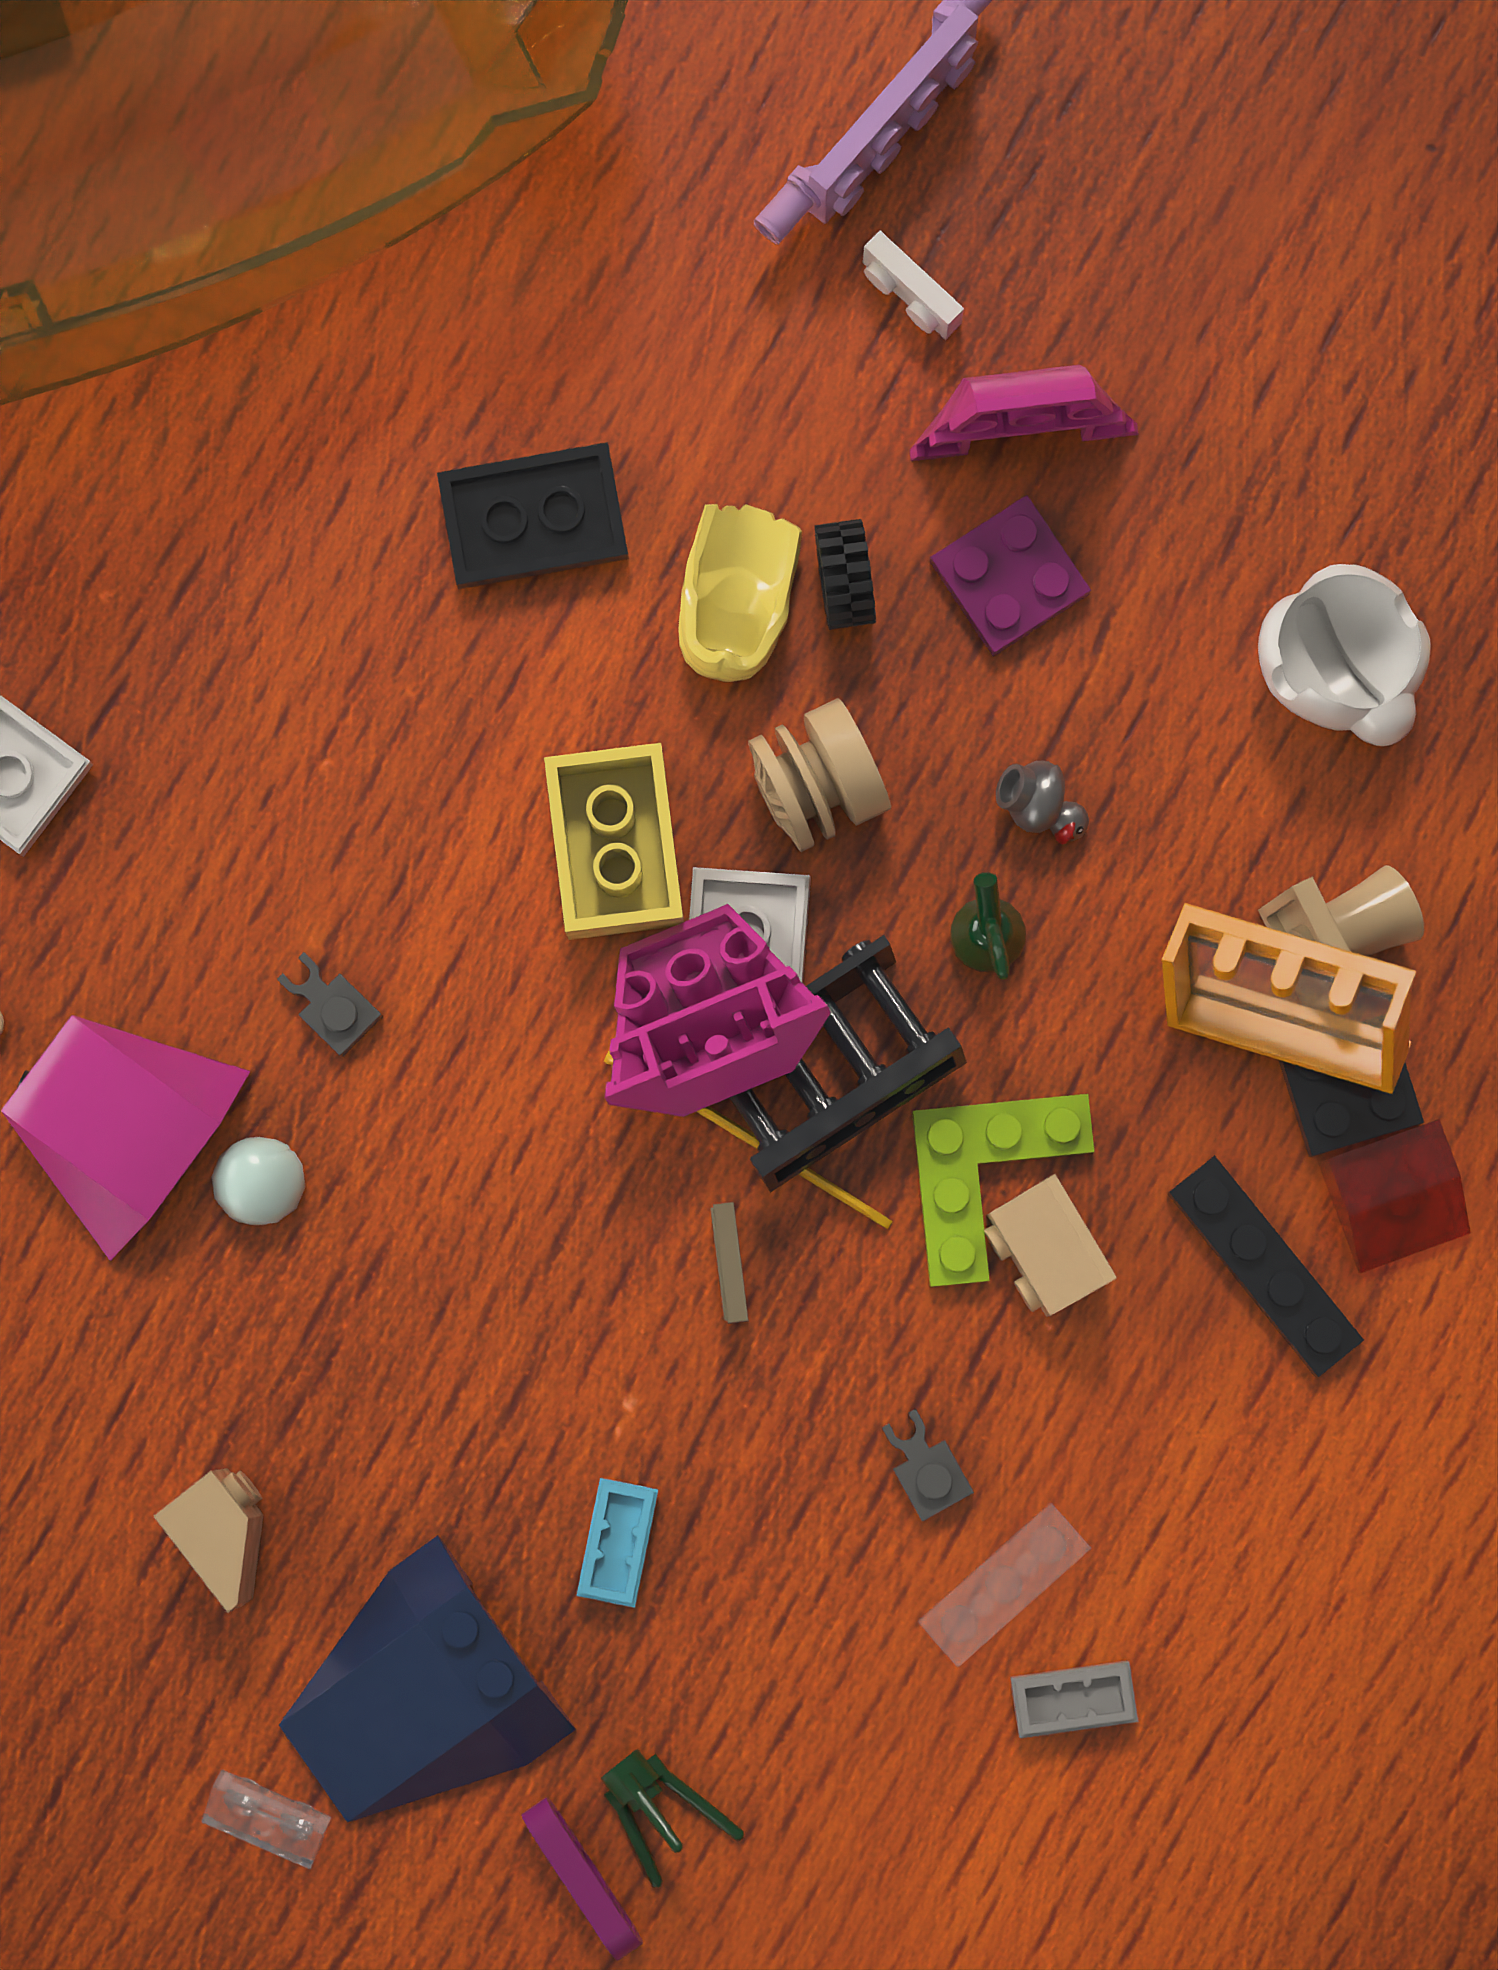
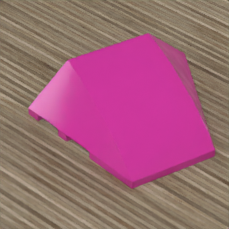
M1081 365L969 377L961 380L943 409L909 450L911 461L968 455L970 442L975 440L1078 428L1081 431L1082 441L1139 435L1138 425L1110 398L1089 371Z
M726 904L620 949L614 1007L618 1012L616 1038L611 1039L609 1052L613 1058L611 1082H606L605 1099L609 1105L682 1117L794 1071L831 1014V1011L818 995L814 996L790 966L786 967L770 951L767 943L729 904Z
M71 1015L2 1107L1 1112L111 1261L150 1220L218 1128L250 1071Z

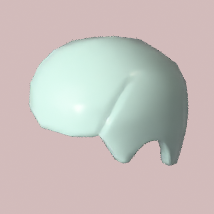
M264 1137L245 1138L232 1144L219 1156L211 1176L214 1198L230 1218L249 1225H266L279 1222L297 1208L305 1189L303 1164L296 1153L287 1144L276 1139Z

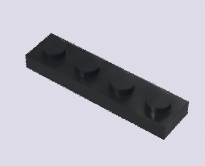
M1216 1156L1211 1157L1167 1193L1315 1377L1321 1376L1364 1341Z

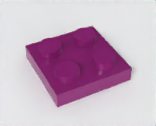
M1028 495L930 557L931 565L993 657L1087 597L1091 592V589Z

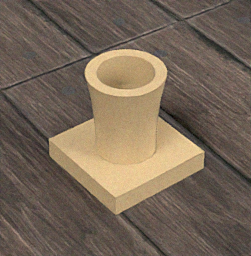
M1387 865L1378 869L1357 886L1327 903L1322 897L1313 877H1310L1293 885L1258 909L1266 927L1364 956L1418 941L1424 935L1423 915L1415 894L1404 877L1396 869ZM1302 971L1296 987L1304 1003L1324 1008L1329 1005V992L1334 981Z

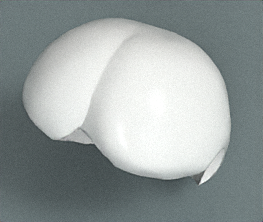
M1331 565L1313 574L1299 593L1284 597L1268 611L1262 622L1258 639L1259 662L1262 675L1270 692L1288 710L1307 721L1327 729L1337 731L1351 730L1364 742L1376 746L1392 745L1403 739L1412 729L1416 716L1414 694L1419 689L1426 675L1430 661L1431 643L1424 623L1416 618L1402 590L1392 581L1371 569L1359 565Z

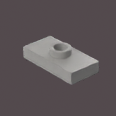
M1128 1660L1010 1677L1019 1738L1138 1722L1130 1662Z

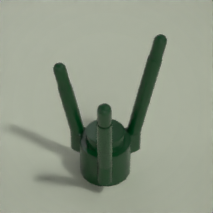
M636 1749L600 1778L610 1790L604 1796L617 1812L638 1859L652 1886L655 1888L660 1887L663 1881L630 1808L634 1813L640 1808L673 1852L679 1853L683 1849L682 1842L651 1800L662 1791L656 1782L657 1779L732 1838L742 1840L744 1837L742 1829L670 1772L656 1754L647 1760L640 1750Z

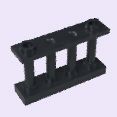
M884 935L874 942L865 940L854 945L843 955L842 963L806 986L814 996L818 995L828 1005L831 1014L823 1024V1027L859 1078L856 1082L857 1088L839 1100L836 1097L829 1098L801 1058L794 1071L785 1074V1076L808 1108V1120L789 1133L785 1129L779 1130L752 1089L729 1097L760 1143L757 1148L758 1153L752 1156L750 1160L770 1193L967 1063L962 1046L949 1027L937 1035L935 1032L927 1033L884 970L895 964L896 959L891 945ZM864 983L908 1045L905 1051L907 1055L889 1067H886L885 1064L878 1065L835 1003Z

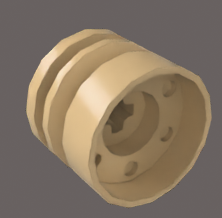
M839 698L804 714V725L809 741L802 745L798 744L794 736L783 724L776 727L775 735L783 753L777 757L762 734L748 741L754 760V777L765 803L777 825L792 838L800 852L814 846V840L806 822L810 818L815 820L827 840L835 836V825L830 811L833 807L840 805L844 813L856 826L891 809L888 793L873 757L851 714Z

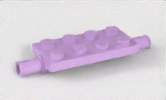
M943 0L933 11L932 36L818 165L805 168L798 165L788 176L787 183L754 219L753 223L761 234L774 244L779 245L807 211L826 224L836 211L843 216L856 204L864 191V188L860 186L864 179L873 169L878 173H882L899 153L901 146L897 142L910 127L918 131L934 114L938 107V103L934 99L947 85H950L953 89L956 88L970 73L975 64L971 57L978 45V41L975 39L978 16L992 0Z

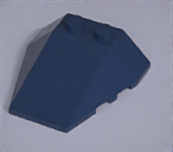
M439 1535L389 1570L279 1723L280 1728L347 1823L526 1766L576 1730L542 1680L537 1682L470 1587L472 1581Z

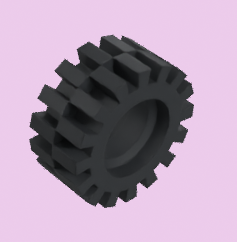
M856 519L815 525L819 575L829 630L876 623L871 566L862 520Z

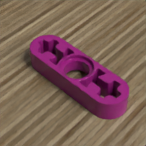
M546 1797L522 1813V1818L533 1838L610 1954L619 1961L642 1945L643 1941L634 1924L552 1801Z

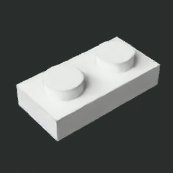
M879 231L864 246L863 264L867 266L864 269L866 277L884 294L889 295L891 291L896 293L908 305L905 309L906 313L919 328L928 334L935 330L946 340L961 325L964 308L883 232Z

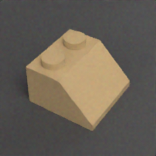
M1056 1174L986 1215L992 1226L984 1230L985 1235L1001 1261L1011 1256L1022 1275L1021 1278L1014 1281L1015 1286L1031 1312L1041 1307L1046 1317L1051 1316L1117 1278Z
M228 1468L210 1471L154 1515V1518L224 1609L230 1612L244 1606L253 1599L263 1513L256 1506V1503L262 1499V1496L250 1479L242 1471L235 1474L231 1473Z

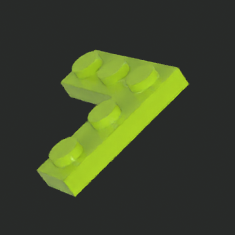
M1088 1094L915 1110L912 1112L930 1287L990 1281L978 1165L1094 1153Z

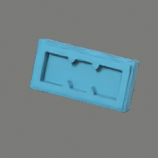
M600 1478L576 1596L635 1608L659 1489Z

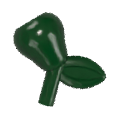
M988 872L981 873L974 878L976 899L967 902L954 917L951 924L950 942L956 956L967 967L979 972H995L999 979L1006 980L1009 976V966L1020 957L1025 946L1026 927L1021 914L1010 903L999 899L996 875Z

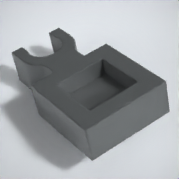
M303 952L298 958L310 970L308 981L302 985H295L283 973L277 980L292 994L304 996L311 1002L299 1016L343 1057L383 1015L341 974L327 986L322 980V973L318 965Z
M913 1409L908 1414L916 1428L914 1435L910 1439H898L894 1435L889 1423L881 1428L889 1442L894 1447L901 1449L908 1459L893 1468L921 1521H924L969 1496L974 1491L945 1440L930 1448L924 1440L925 1425L917 1410Z

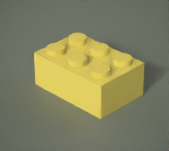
M661 743L544 757L564 927L568 940L668 928L683 923Z

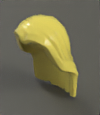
M705 504L686 565L678 626L679 646L683 657L697 674L709 679L734 682L751 678L766 665L788 619L790 592L798 566L802 539L800 527L784 518L775 520L773 513L746 504L740 510L735 506H725L720 510L718 504Z

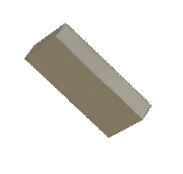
M734 1202L714 1204L713 1208H711L724 1320L728 1321V1324L747 1322L749 1320Z

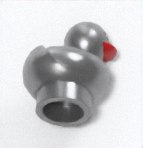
M1034 761L1026 766L1012 764L1001 775L996 788V802L1000 808L1008 810L1016 825L1026 832L1041 833L1050 828L1055 836V840L1059 844L1064 845L1069 841L1081 838L1088 828L1089 817L1083 806L1077 802H1063L1065 781L1058 765H1054L1049 761Z

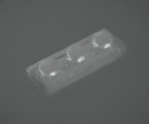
M1049 1503L918 1620V1623L953 1663L959 1667L1086 1554L1091 1547L1052 1503Z

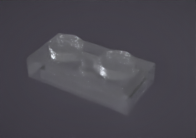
M221 1769L212 1786L201 1822L311 1869L319 1853L331 1816L315 1810L304 1802L294 1801L266 1789L251 1779L239 1777Z

